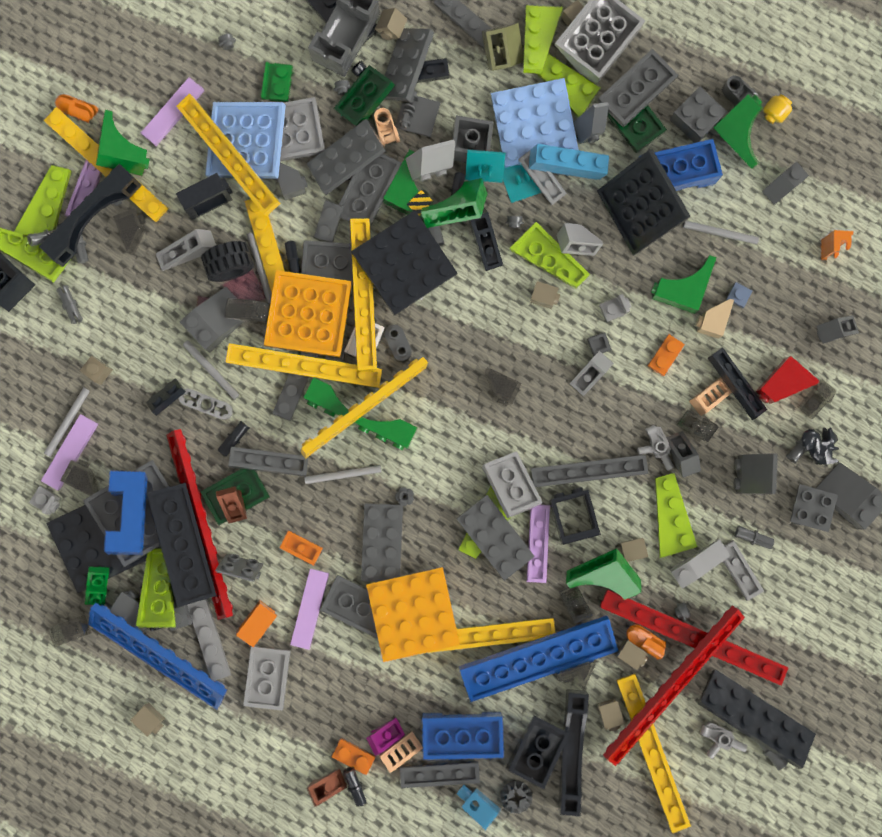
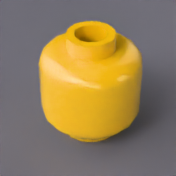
M782 94L773 96L763 108L766 114L764 118L771 124L774 122L782 123L792 111V102Z

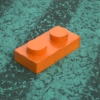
M668 334L648 364V367L665 376L685 344Z
M291 531L287 532L279 547L313 566L323 550L319 545Z
M342 738L332 755V758L349 767H354L355 770L367 775L376 757Z

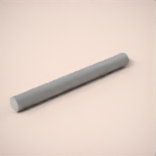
M685 221L683 226L686 229L758 244L759 241L757 236Z
M251 232L247 234V238L268 306H270L272 293L255 235Z
M189 340L183 344L187 351L234 400L240 396Z
M82 388L46 448L45 455L51 457L90 390Z
M376 465L304 477L305 484L381 473V466Z

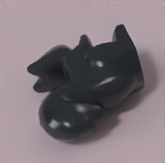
M823 427L822 440L818 431L814 429H808L802 434V446L807 451L809 450L816 465L839 463L838 459L832 457V452L839 450V447L834 446L838 441V437L831 427L828 430Z

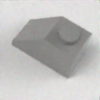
M564 223L556 235L561 253L595 256L603 245L602 240L579 224Z
M599 351L570 382V385L584 396L614 363Z

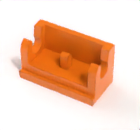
M834 230L821 240V260H827L833 253L834 258H837L840 247L844 243H846V250H849L854 231Z
M259 600L237 629L236 636L254 647L275 620L277 614Z

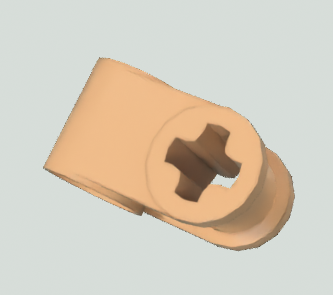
M386 108L376 110L374 114L375 125L383 146L385 147L386 144L392 142L399 143L398 132L389 110ZM381 116L388 118L385 122H380L378 119Z

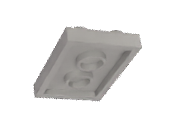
M517 451L482 466L507 519L543 503Z
M251 646L243 706L281 711L284 709L291 650Z

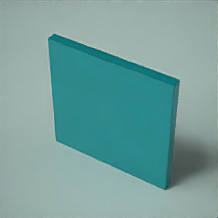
M467 150L465 180L482 178L483 182L502 183L506 153Z
M522 164L504 167L503 182L511 203L542 193Z

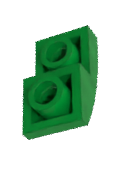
M89 567L84 605H94L95 602L99 605H105L109 568Z

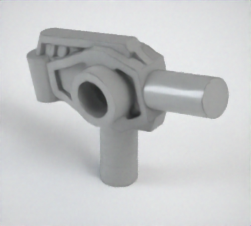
M655 425L646 428L645 431L650 438L651 445L638 447V455L653 453L655 458L662 459L667 471L674 468L668 456L671 448L662 428Z
M711 722L702 725L699 734L715 742L706 753L711 759L715 757L721 748L728 750L733 747L746 752L747 745L735 740L731 731Z

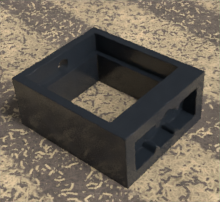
M215 173L177 192L176 195L184 211L194 220L232 201L230 194L233 192L224 177L220 178L218 173Z
M583 487L571 490L572 494L566 496L564 492L554 494V499L549 500L561 545L601 535L589 490L583 491ZM583 496L591 529L565 535L556 503Z

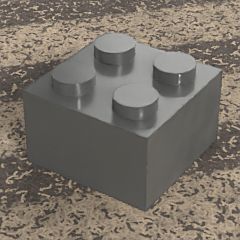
M699 86L673 113L670 121L692 142L697 143L723 119L727 111Z
M456 115L451 140L454 139L455 141L453 161L467 163V150L490 151L493 121Z

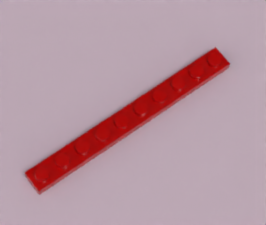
M181 429L174 430L166 436L179 483H186L216 592V596L211 597L218 620L233 616V607L228 599L227 585L223 581L222 573L215 572L219 566L216 556L217 549L213 545L212 532L207 524L206 511L201 502V492L197 488L196 474L191 466V456L187 452L186 439Z
M606 589L599 606L602 609L693 648H696L698 642L708 634L701 629L629 598L624 600L619 594ZM726 640L712 655L781 686L789 668Z
M732 605L730 609L724 612L723 617L717 624L711 627L710 632L704 639L698 642L697 647L685 657L683 663L672 672L670 678L659 687L656 694L646 702L643 709L633 717L629 725L619 733L616 740L606 748L602 755L614 766L618 765L744 620L745 617L739 609Z

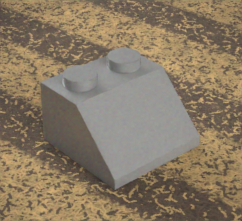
M454 139L422 147L407 157L406 162L412 180L420 179V182L430 179L435 174L436 177L446 175L447 170L453 167Z

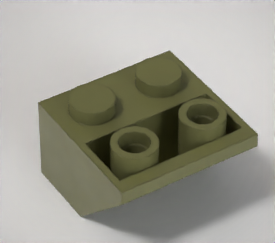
M519 23L482 31L489 70L504 69L524 62Z

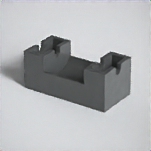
M336 0L337 5L322 32L317 31L308 46L312 61L345 78L380 15L378 0Z

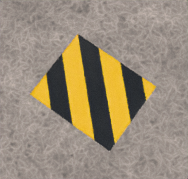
M420 190L407 205L420 216L422 208L428 207L433 200Z

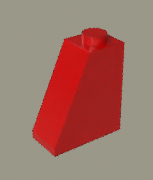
M788 356L755 392L759 394L758 397L762 402L772 404L812 387L820 381L792 356Z

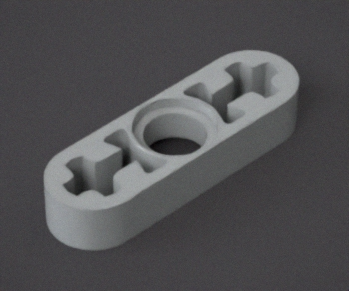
M185 389L186 392L179 397V401L183 405L221 420H227L233 414V408L228 403L192 389ZM191 393V397L198 399L197 406L195 407L196 402L188 400L186 403L184 395ZM205 399L211 401V407L207 410L201 407V403ZM218 402L216 406L219 408L227 406L228 414L221 416V412L214 410L215 403Z

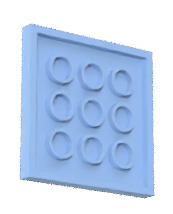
M565 78L491 93L501 150L506 153L505 167L521 165L518 159L530 151L536 144L579 150Z
M213 102L211 119L256 174L262 179H278L286 105L283 102ZM208 146L205 175L209 177L218 173L220 178H234Z

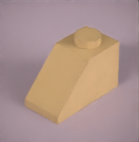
M729 299L707 310L702 316L699 315L696 326H698L697 332L717 339L721 338L724 335L734 300Z

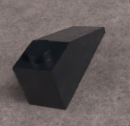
M483 208L481 218L468 221L485 271H489L503 266V261L489 213Z

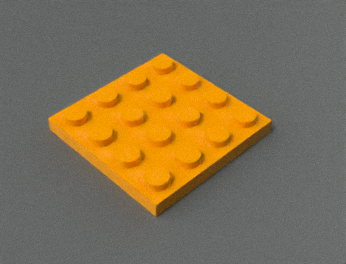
M276 270L264 346L341 357L352 281Z
M443 567L366 584L383 662L460 645Z

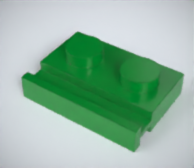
M266 62L261 92L262 100L289 102L293 65Z

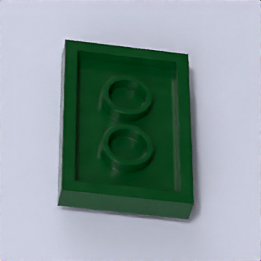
M368 65L333 109L356 127L365 119L368 120L394 88L395 84L375 68Z
M648 105L624 127L609 113L607 115L635 153L641 151L667 131Z
M240 469L201 491L218 526L226 523L227 519L216 497V491L236 487L242 493L246 511L270 498L256 470Z

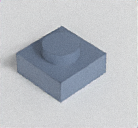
M735 282L726 300L733 299V304L744 308L752 290Z

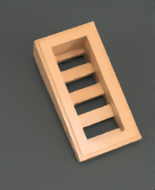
M720 377L689 402L697 413L702 416L732 392ZM717 385H719V387L723 390V395L717 389ZM710 390H713V392L717 395L718 399L715 398V396L712 394ZM705 394H706L707 397L711 400V402H712L711 404L709 403V401H708V400L706 399V397L704 396Z
M412 731L382 752L380 758L391 773L422 750L423 746ZM410 739L412 741V743L416 747L414 750L411 748L407 740ZM402 744H404V746L408 750V754H406L402 749ZM394 750H398L402 756L401 759L398 758ZM389 754H390V755L392 756V758L394 759V761H395L394 764H392V762H391L390 759L388 758V755H389Z

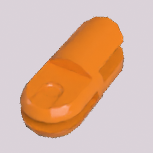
M61 94L55 100V105L60 111L87 123L98 113V108L95 105L67 94Z
M638 624L628 627L626 635L631 643L656 659L663 658L666 649L665 641Z

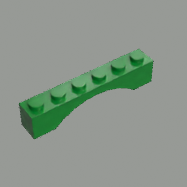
M313 377L303 397L307 400L306 404L315 409L319 406L325 409V414L332 417L335 414L345 416L349 413L348 409L336 396L332 386ZM361 417L354 422V424L359 425L358 429L367 434L371 431L376 434L375 438L383 442L390 440L394 442L392 446L402 451L404 448H409L418 430V427L401 419L379 422Z

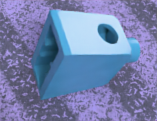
M463 785L457 792V795L465 801L462 808L486 830L497 817L501 808L477 788L472 792ZM473 800L479 803V807L473 805Z

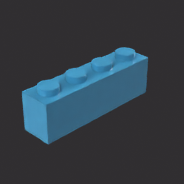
M536 144L530 150L529 169L549 171L600 180L608 174L609 155Z

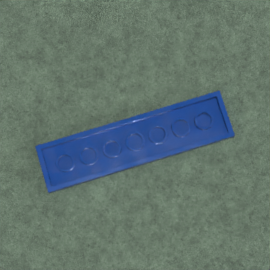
M95 602L90 608L88 625L217 710L227 692L222 683L214 682L208 678L204 671L196 670L189 661L181 660L172 650L163 648L157 640L151 637L148 638L139 628L130 626L124 618L112 614L106 606H100Z
M606 615L458 667L470 702L618 652L610 620Z

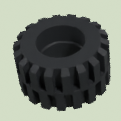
M231 241L216 245L201 255L207 278L214 282L236 279L254 268L248 245L242 241Z

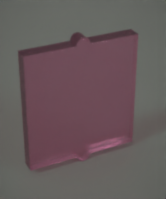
M253 270L223 284L245 308L266 298L261 288L262 284L258 281Z

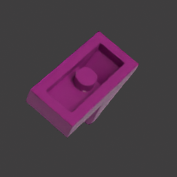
M394 718L372 730L366 739L376 756L404 737L405 733L397 718Z

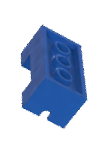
M713 139L654 152L676 191L697 186L698 189L715 185L723 176Z
M110 471L109 492L112 496H123L121 532L106 531L104 552L107 554L143 555L148 482L146 472Z
M501 712L459 715L423 713V760L504 758L503 716Z

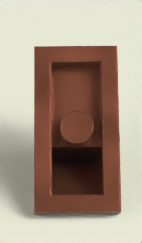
M236 487L216 491V497L228 524L247 519L240 490H237Z
M336 769L321 779L313 780L307 787V791L314 807H317L348 786L341 770Z

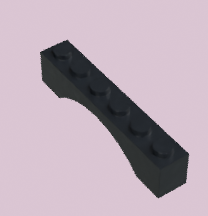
M118 164L39 247L54 262L64 267L76 254L80 236L89 221L108 205L120 200L129 199L142 184L123 166Z
M566 689L564 731L569 733V737L562 750L558 801L559 813L565 816L581 817L582 757L589 694L584 690Z

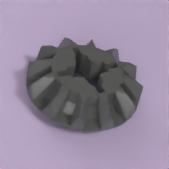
M512 781L506 784L501 792V802L504 808L510 813L517 814L527 811L532 804L530 788L521 781ZM515 790L517 791L519 796H522V798L519 799L518 806L517 803H515V800H511V798L514 797Z

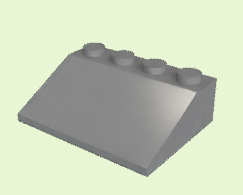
M589 0L556 41L555 46L583 77L597 85L641 30L645 20L619 0Z

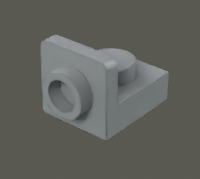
M621 294L612 300L600 304L599 307L607 323L628 314L631 305L628 298H624V295Z
M39 486L29 503L42 510V513L51 514L59 508V500L61 498L46 488Z

